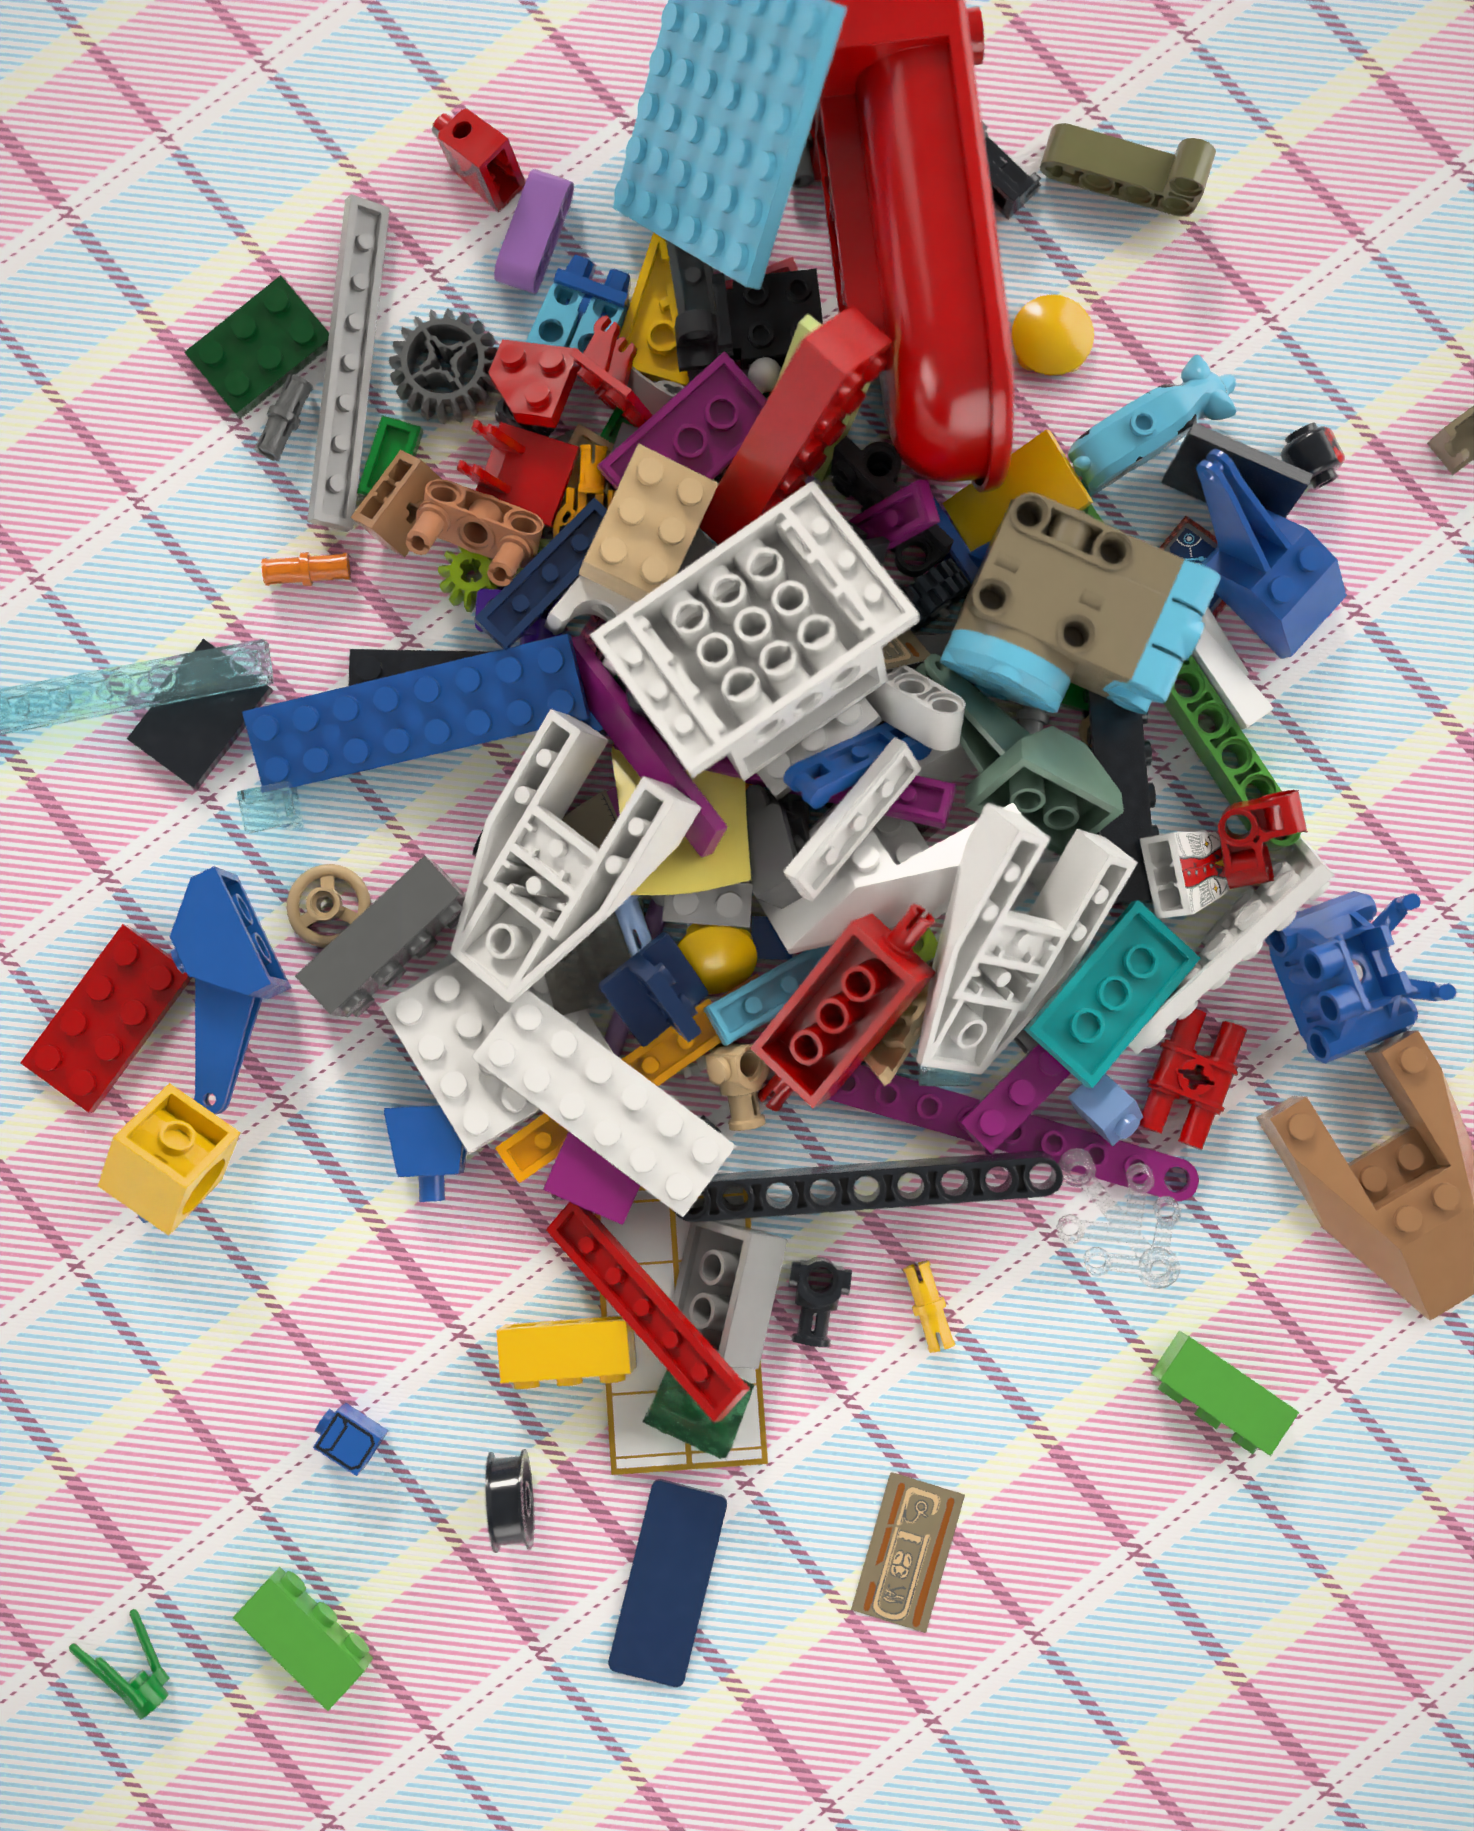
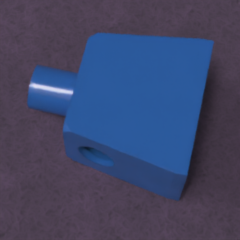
M440 1105L384 1108V1116L397 1176L418 1177L419 1202L445 1201L444 1175L464 1173L467 1150Z

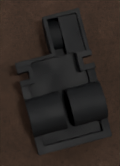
M817 269L765 274L760 290L745 287L733 280V289H726L725 275L723 273L713 274L712 293L715 314L708 310H690L676 317L674 330L679 372L703 370L724 351L733 361L741 359L742 370H747L748 365L763 357L775 360L782 369L798 323L809 314L823 325Z
M845 436L834 447L830 473L833 477L831 482L844 497L849 498L852 496L862 506L861 512L901 490L897 485L902 460L895 447L887 442H873L861 450L849 437ZM935 524L893 547L890 551L895 554V565L902 574L909 577H917L923 575L940 562L950 552L954 540L938 524ZM909 546L920 547L926 555V560L919 566H911L904 561L902 551Z

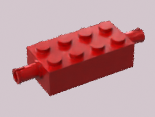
M912 904L892 931L873 913L851 921L750 1047L775 1072L766 1086L758 1093L761 1103L768 1096L771 1097V1100L765 1105L768 1109L779 1111L794 1091L812 1109L833 1097L934 977L936 971L912 949L927 929L935 922L930 913L925 918L921 917L926 911L925 908L918 904Z

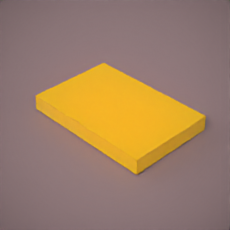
M1046 429L1011 454L1007 477L1002 486L997 490L981 493L974 488L971 482L942 504L969 550L973 551L991 541L1006 513L1010 501L1024 493L1040 494L1079 511L1084 510L1094 502L1052 432Z

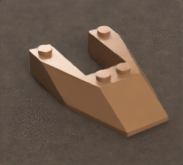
M1415 1030L1393 1036L1365 1052L1366 1057L1409 1127L1353 1161L1347 1163L1306 1096H1291L1259 1115L1256 1119L1322 1228L1426 1319L1432 1320L1474 1295V1151L1442 1068L1420 1032Z

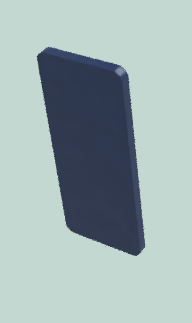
M657 1479L652 1483L608 1660V1666L612 1671L672 1687L683 1685L727 1509V1499L724 1495L663 1479Z

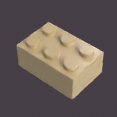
M638 444L578 574L632 601L638 602L677 575L719 483Z

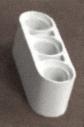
M908 666L886 670L888 681L865 697L880 718L931 749L945 751L956 748L961 737L965 710L964 700L959 695Z

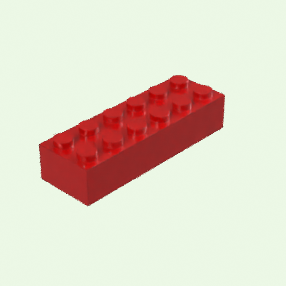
M851 305L803 337L721 479L699 525L700 529L718 545L807 485L805 480L808 475L812 476L826 461L827 455L823 452L827 445L831 446L846 429V425L842 422L846 415H851L865 399L866 393L862 389L867 382L871 383L884 369L887 361L883 356L893 341L855 307Z

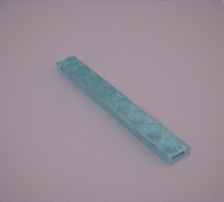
M264 639L0 688V735L274 684L269 643Z

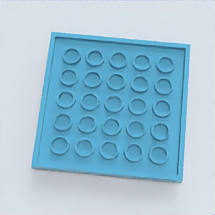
M668 0L662 12V25L656 48L650 57V70L645 89L638 101V114L632 137L626 146V159L621 178L615 187V200L612 208L745 287L760 290L847 7L829 0Z

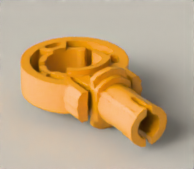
M580 445L581 461L578 508L575 511L576 488L567 487L566 504L560 509L555 518L553 538L561 531L562 526L567 525L587 505L588 494H595V499L604 506L605 477L597 469V465L606 458L607 446H595V463L592 464L593 446ZM608 490L607 510L616 493L614 490ZM568 512H571V516L569 517L568 521L564 523L563 520Z

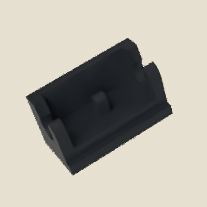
M982 121L993 206L1009 220L1040 190L1041 184L1039 181L1041 177L1036 172L1029 176L988 137L989 134L986 132L988 126Z

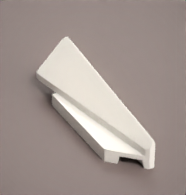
M1207 608L1201 621L1204 623L1202 634L1191 655L1242 730L1254 724L1274 708L1247 677L1249 672L1212 612Z

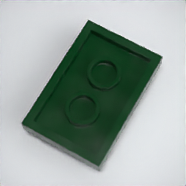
M280 275L184 353L235 415L241 419L283 386L288 374H298L328 349L329 331Z

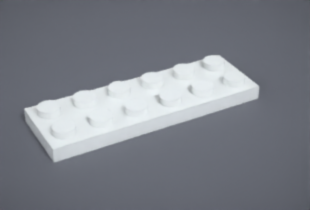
M526 990L513 1002L471 1057L682 1217L685 1216L736 1147L735 1144L530 990Z

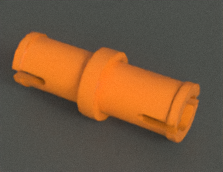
M302 552L299 554V557L263 558L261 561L262 577L265 586L302 582L303 586H313L314 581L351 579L348 553L310 556L309 552Z

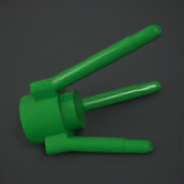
M132 1609L129 1615L152 1673L150 1675L145 1670H142L127 1682L102 1657H97L94 1660L74 1643L69 1646V1651L121 1697L130 1710H133L141 1720L154 1711L168 1697L169 1693L163 1685L170 1677L159 1663L137 1609Z

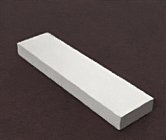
M895 737L783 871L804 898L812 902L922 769L905 742Z

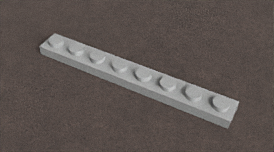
M353 194L345 199L307 519L309 523L345 532L352 530L354 524L351 516L355 512L390 212V207Z

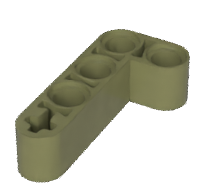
M1058 123L1053 125L1050 130L1040 163V171L1043 175L1055 181L1167 214L1188 216L1195 211L1204 194L1216 149L1205 140L1187 138L1182 140L1175 153L1171 154L1076 125Z

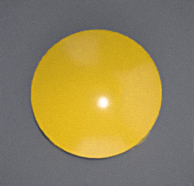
M1043 295L1029 301L1017 313L1012 325L1011 340L1018 363L1022 368L1029 371L1033 370L1043 375L1057 376L1075 372L1082 366L1093 347L1094 328L1090 316L1076 301L1061 295Z
M691 924L686 930V936L677 944L709 994L730 991L747 980L756 967L757 950L751 933L745 929H738L733 926Z

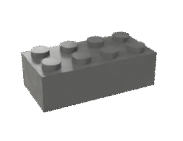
M424 855L300 970L295 977L330 1015L349 1017L353 1014L355 1017H358L375 1002L372 995L383 985L389 988L402 978L407 971L403 966L415 955L419 959L435 947L438 943L435 938L437 934L446 926L453 929L458 925L466 894L439 865Z

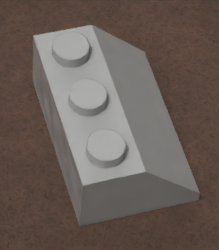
M722 1221L691 1222L672 1302L730 1367L759 1369L788 1239Z

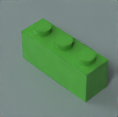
M1180 1330L1151 1372L1152 1375L1162 1381L1158 1390L1181 1404L1184 1398L1190 1400L1198 1406L1194 1413L1197 1417L1216 1430L1221 1423L1234 1431L1230 1439L1252 1455L1259 1448L1271 1456L1299 1414V1411Z
M279 1567L232 1618L310 1695L329 1711L365 1672L373 1657L368 1653L369 1647L359 1635L353 1632L349 1634L337 1623V1615L327 1604L323 1602L317 1603L305 1592L306 1586L295 1573L291 1571L285 1572Z

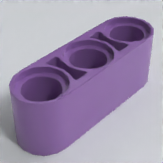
M535 168L530 171L496 261L495 281L532 294L538 292L571 206L574 194L573 181Z

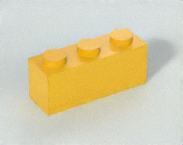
M620 1315L505 1324L496 1330L500 1383H513L514 1389L536 1388L540 1386L541 1380L556 1379L557 1386H574L583 1383L582 1377L599 1376L600 1383H616L625 1381L626 1374H631L637 1367L634 1331Z

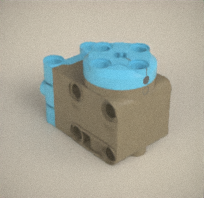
M1024 493L1010 501L1006 513L991 539L959 611L957 623L940 658V663L974 684L980 691L992 697L1039 708L1051 713H1057L1070 683H1073L1111 700L1124 709L1138 714H1146L1152 701L1166 702L1182 662L1187 660L1194 651L1204 628V623L1201 622L1202 616H1204L1221 577L1217 572L1206 566L1189 562L1130 536L1119 529L1092 518L1082 511L1064 506L1040 494Z

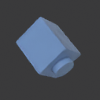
M1106 1073L1093 1088H1086L1081 1084L1068 1097L1077 1114L1112 1147L1120 1139H1126L1131 1136L1143 1118L1136 1101Z

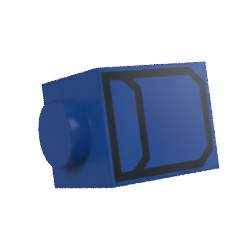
M345 1402L336 1412L329 1408L314 1430L320 1437L312 1448L357 1477L367 1466L389 1430Z

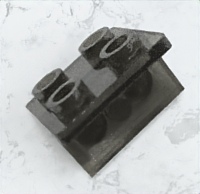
M615 911L544 974L553 1007L563 1016L588 1008L596 1009L610 1005L598 985L630 959Z

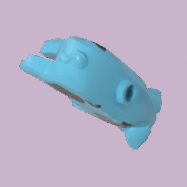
M1194 355L1181 372V379L1183 381L1181 385L1163 384L1130 402L1081 435L1071 445L1068 451V458L1072 462L1077 476L1082 478L1081 482L1090 497H1093L1128 472L1142 466L1176 444L1187 435L1192 424L1197 423L1199 419L1223 420L1234 416L1237 411L1229 397L1236 386L1234 376L1230 374L1218 376L1210 371L1208 364L1200 355Z

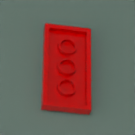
M122 924L20 1064L86 1112H95L193 977L188 976L186 972L181 973L169 954L130 926Z

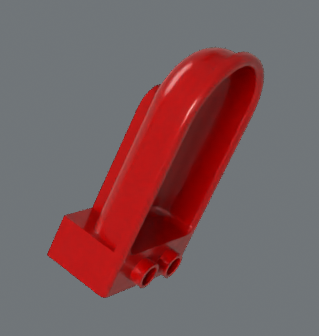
M829 0L847 7L809 132L813 136V147L810 149L814 179L815 181L821 180L838 313L852 305L893 341L883 356L887 363L879 374L888 431L897 453L905 464L917 474L930 480L948 483L971 480L978 492L997 490L1002 486L1007 477L1011 461L1014 430V378L1008 308L974 68L975 65H982L984 60L985 39L981 9L979 6L966 8L965 0Z

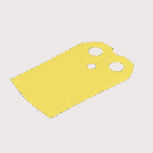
M612 747V763L619 812L621 814L641 778L621 751L615 750ZM685 770L728 828L715 851L703 858L700 857L684 836L676 849L631 895L688 894L751 880L745 781L740 778L705 770L692 778L688 771Z

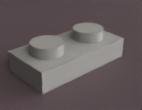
M741 882L707 891L664 895L662 921L750 928L753 885L749 882Z

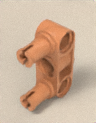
M436 479L426 484L423 501L416 511V523L406 536L408 537L406 545L411 552L418 555H426L436 539L439 538L470 552L489 557L493 561L488 567V578L496 585L507 586L510 584L518 568H524L537 555L544 523L533 512L499 500L492 495L483 494L452 481Z

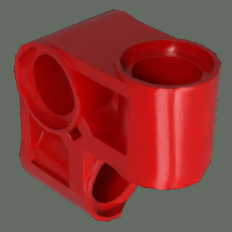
M1299 790L1280 791L1257 799L1234 803L1223 811L1218 823V833L1229 889L1274 881L1271 857L1265 842L1272 838L1298 832L1308 833ZM1241 814L1250 820L1251 829L1245 834H1235L1229 830L1227 820L1233 815Z

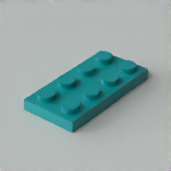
M1139 900L1132 901L1024 1030L1086 1088H1093L1201 958Z

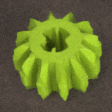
M458 546L461 552L458 555H455L452 551H445L444 556L451 565L438 566L439 575L446 578L439 584V587L443 593H450L448 600L453 606L463 602L465 610L473 612L476 605L477 592L480 589H498L497 587L505 586L496 585L488 578V567L493 559ZM478 569L482 575L481 579L475 582L471 578L469 583L466 575L472 570L477 574Z

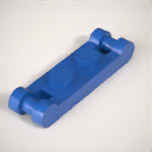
M885 722L851 739H847L794 763L786 770L783 781L794 792L801 791L804 801L812 808L817 809L824 806L832 795L854 786L894 737L905 742L918 761L925 759L933 749Z

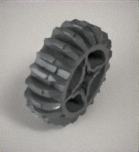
M449 308L446 309L443 318H438L436 312L430 309V320L424 323L421 318L415 316L413 321L416 328L412 331L409 328L402 327L401 334L405 341H393L392 347L398 355L389 357V364L395 370L390 373V379L393 385L398 386L396 393L399 399L408 400L407 406L413 413L421 409V415L427 421L437 413L440 423L445 424L449 414H453L456 421L461 423L463 421L461 412L469 410L471 415L477 417L478 410L475 404L480 402L483 405L489 406L491 400L486 391L498 392L488 374L498 350L497 347H493L495 344L493 334L490 332L484 333V325L479 320L471 324L469 314L465 312L455 320L453 311ZM454 340L459 342L453 345H445L440 341ZM425 349H428L429 355L427 360L419 366L420 370L414 374L418 358ZM438 355L444 363L449 362L455 378H452L448 370L443 371L442 367H440ZM478 359L476 372L465 385L463 376L468 369L473 367L471 363ZM438 388H448L452 392L434 393L428 391V389L434 391Z

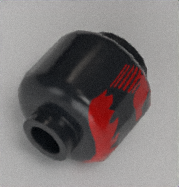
M1310 423L1285 438L1286 445L1281 451L1282 461L1313 474L1309 484H1312L1314 489H1319L1338 478L1335 470L1341 467L1345 460V455L1329 427H1317L1316 423Z

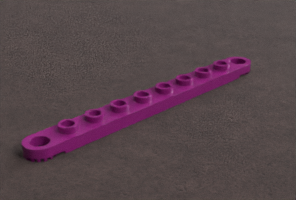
M860 1064L835 1095L828 1099L976 1143L957 1124L980 1101V1099L898 1075H895L891 1082L884 1086L868 1066ZM1031 1114L997 1148L1008 1153L1044 1151L1051 1155L1062 1169L1171 1201L1189 1199L1196 1192L1199 1184L1198 1172L1187 1160L1120 1140L1112 1147L1100 1134ZM1173 1167L1183 1169L1187 1177L1184 1188L1176 1192L1170 1191L1166 1187L1164 1180L1167 1171Z

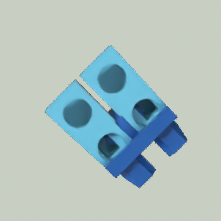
M574 255L565 270L557 269L554 283L546 295L526 342L569 348L575 347L581 353H584L594 335V324L603 316H608L612 321L606 330H608L613 322H617L621 333L629 308L630 275L617 269H610L605 283H598L592 280L595 273V264L587 258Z

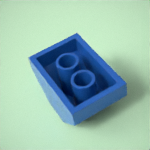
M1213 449L1207 455V460L1201 461L1196 467L1218 546L1201 565L1214 570L1220 575L1221 578L1215 593L1280 659L1292 657L1347 596L1338 560L1308 528L1266 510L1243 480L1231 458L1224 452Z
M213 866L190 878L169 937L175 947L170 951L175 965L181 973L186 972L188 976L195 978L194 1100L216 1115L224 1112L230 1104L263 998L270 999L291 989V986L238 875ZM211 1094L216 1098L214 1105L209 1103V1096Z

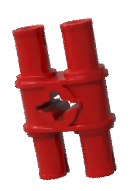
M1195 1008L1186 1018L1182 1020L1177 1018L1170 1039H1165L1164 1043L1161 1042L1160 1047L1162 1051L1152 1078H1148L1146 1082L1150 1092L1142 1111L1143 1118L1140 1120L1139 1126L1162 1134L1174 1100H1179L1180 1097L1188 1100L1187 1104L1191 1105L1178 1142L1203 1150L1215 1115L1220 1116L1221 1112L1225 1110L1222 1105L1233 1076L1238 1075V1067L1234 1064L1248 1029L1228 1021H1222L1210 1056H1200L1194 1047L1207 1013ZM1196 1067L1195 1075L1200 1077L1206 1084H1192L1188 1087L1189 1080L1178 1071L1194 1070Z

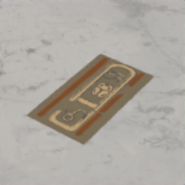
M890 1472L851 1610L926 1633L965 1494Z

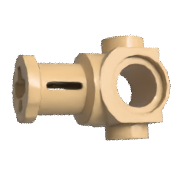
M719 1043L712 1049L710 1054L705 1055L709 1081L720 1088L721 1095L728 1097L731 1115L728 1125L729 1130L732 1131L756 1129L766 1124L765 1115L760 1112L757 1091L763 1087V1083L769 1074V1066L750 1049L754 1043H730L726 1046Z

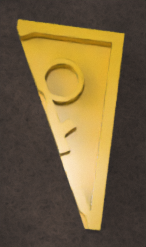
M653 232L619 338L625 337L629 342L622 352L631 343L636 346L637 354L632 366L643 376L655 382L666 380L685 387L689 383L688 371L679 372L674 330L678 310L666 239Z

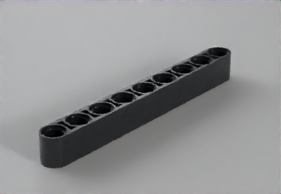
M1044 1151L715 1174L701 1194L705 1200L703 1205L698 1208H690L684 1217L676 1212L675 1214L686 1222H704L1046 1197L1053 1195L1059 1190L1063 1182V1173L1053 1157ZM1041 1163L1050 1165L1051 1175L1048 1180L1043 1183L1030 1181V1172L1034 1166ZM994 1167H1004L1008 1171L1006 1181L1000 1186H990L986 1183V1175ZM951 1170H959L965 1175L963 1184L953 1190L943 1187L941 1183L944 1174ZM914 1173L920 1176L921 1185L916 1191L907 1193L898 1188V1181L904 1174ZM864 1176L872 1177L878 1182L876 1191L868 1196L860 1195L854 1190L856 1181ZM821 1179L828 1180L835 1186V1191L829 1198L819 1199L810 1191L812 1184ZM774 1183H784L791 1189L792 1194L786 1201L775 1202L768 1196V1188ZM731 1186H740L747 1192L748 1199L743 1204L732 1205L725 1199L724 1192Z

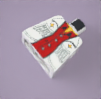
M1173 832L1140 838L1153 906L1158 919L1194 914L1228 893L1229 886L1223 865V851L1220 838L1216 832Z

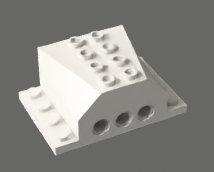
M811 481L590 635L692 778L727 755L742 780L745 781L886 683L888 678L882 646L919 621V613L817 484Z

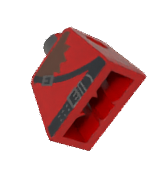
M462 109L454 118L447 113H443L435 119L432 125V134L437 137L450 168L499 213L524 188L526 182L509 139L469 109Z

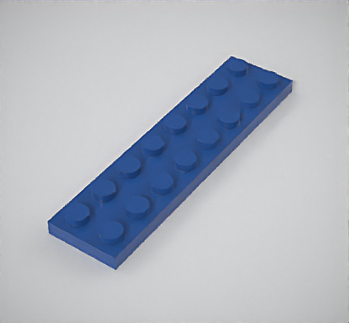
M571 633L509 647L507 650L501 649L242 711L264 794L538 731L550 709L573 716L579 721L591 718Z

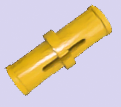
M926 1260L918 1262L922 1281L918 1279L914 1264L904 1267L903 1272L906 1274L915 1305L912 1306L914 1316H919L927 1341L929 1353L940 1351V1345L936 1336L937 1332L940 1333L945 1350L955 1346L956 1343L953 1340L943 1310L946 1307L944 1297H939L930 1268V1261Z

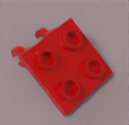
M603 316L594 324V335L584 353H581L574 347L569 355L581 367L577 375L591 388L597 390L594 394L610 409L614 410L618 407L624 411L623 417L634 427L639 428L653 415L636 394L627 387L637 348L631 343L622 352L629 342L625 337L617 339L620 333V326L617 322H613L608 330H606L612 321L608 316Z
M474 420L471 430L481 435L493 446L485 470L476 464H473V467L469 466L464 460H459L456 469L477 484L475 491L492 495L499 500L533 512L542 519L544 526L552 528L580 448L500 422L497 428L490 423L486 427L481 421Z

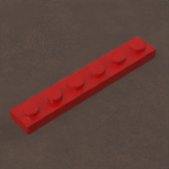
M569 1202L546 1228V1231L713 1422L722 1421L750 1388L592 1211Z

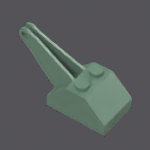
M929 655L924 663H921L915 669L918 673L925 677L928 675L932 681L959 695L965 702L959 743L980 774L965 787V807L981 815L986 804L1004 808L1013 803L1024 818L1050 838L1045 848L1060 856L1063 854L1067 843L1071 840L1076 829L1097 834L1124 812L1121 791L1084 742L1053 725L1030 734L965 678L941 664L940 655Z

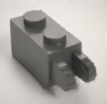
M759 784L749 785L746 789V815L751 880H749V883L753 885L752 892L756 898L783 909L803 897L783 871L811 839L806 819L786 810L782 798L777 800L772 793L766 792V789Z

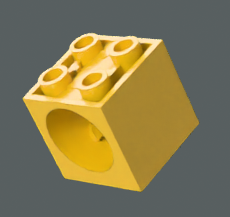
M169 1083L113 1136L98 1187L169 1236L222 1181L241 1132Z

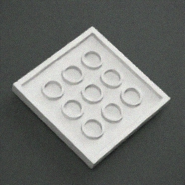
M457 960L384 1002L380 1007L470 1155L541 1112V1110L471 1058L513 1002H507ZM558 964L553 966L528 989L613 1053Z

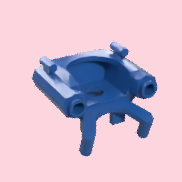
M1353 891L1296 912V917L1286 928L1280 931L1274 930L1265 938V942L1269 945L1271 961L1299 1033L1307 1044L1308 1052L1314 1056L1315 1060L1326 1064L1410 1030L1418 1018V1010L1411 999L1437 1002L1455 998L1457 991L1452 984L1436 985L1435 982L1409 979L1406 970L1399 972L1391 960L1389 947L1395 945L1391 932L1408 914L1407 911L1420 906L1421 900L1417 894L1411 893L1394 898L1379 916L1370 923L1377 913L1375 901L1368 894ZM1352 961L1357 962L1362 969L1363 977L1361 982Z

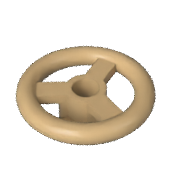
M336 864L318 865L305 871L293 883L287 897V916L293 930L301 939L313 946L325 948L339 934L321 935L308 927L318 921L327 922L334 920L336 917L351 924L371 906V899L367 886L354 871ZM335 877L346 881L354 889L358 899V912L343 906L341 896L335 891ZM320 878L321 887L313 889L308 894L306 899L307 912L300 915L299 903L303 891L310 883ZM326 898H331L333 907L329 912L324 913L321 909V904Z

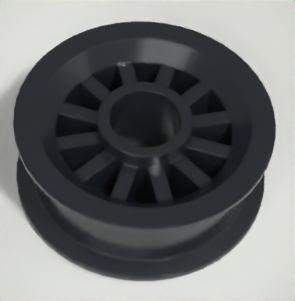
M522 1449L520 1456L496 1458L493 1452H489L485 1471V1502L488 1533L494 1553H498L500 1546L525 1544L527 1550H532L535 1511L532 1472L528 1452L526 1449Z

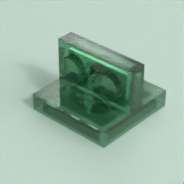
M666 1368L661 1383L642 1422L664 1434L694 1446L702 1452L711 1454L719 1459H726L733 1446L755 1385L742 1379L750 1389L722 1421L713 1422Z

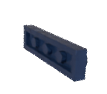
M595 498L474 618V622L502 649L507 650L580 576L578 573L607 512V509Z

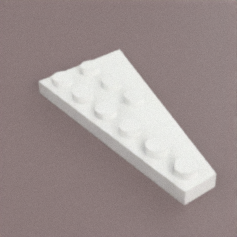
M1301 836L1294 844L1289 845L1293 850L1285 859L1278 862L1275 860L1271 861L1274 881L1260 883L1261 885L1256 891L1249 889L1242 893L1199 941L1204 946V949L1198 954L1201 959L1128 1045L1132 1051L1138 1054L1145 1047L1150 1049L1157 1045L1165 1036V1029L1177 1018L1182 1020L1189 1016L1197 1007V1000L1209 989L1216 990L1221 987L1229 978L1230 970L1242 959L1247 961L1254 957L1263 946L1262 941L1274 930L1280 931L1286 928L1296 917L1297 913L1295 911L1308 899L1313 901L1319 898L1330 886L1329 880L1335 876L1334 873Z

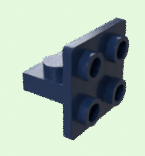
M667 932L659 934L598 985L629 1031L643 1047L651 1043L669 1027L673 1028L688 1043L702 1032L692 1017L697 1014L695 1006L706 998L709 992Z

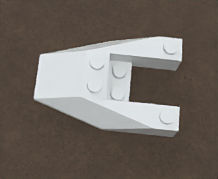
M550 709L485 821L463 909L450 951L451 955L507 1002H514L611 916L676 849L702 808L670 784L643 776L602 846L598 849L564 823L562 818L609 740L582 720L579 721L573 716Z
M960 743L951 750L940 751L933 749L925 759L917 760L922 768L917 774L918 776L949 783L975 770L972 761ZM1013 803L1004 807L1020 814ZM833 804L809 828L810 838L826 821L838 804ZM883 815L812 902L802 897L781 909L758 898L756 899L789 954L833 945L851 921L873 913L891 931L907 913L912 904H918L926 909L921 917L925 918L930 913L935 919L947 912L964 845L975 824L930 848L913 822Z
M986 804L964 845L932 966L936 974L929 984L916 1061L921 1066L982 1075L1077 967L1138 862L1106 837L1076 829L1028 915L1009 911L1050 838L1018 812Z

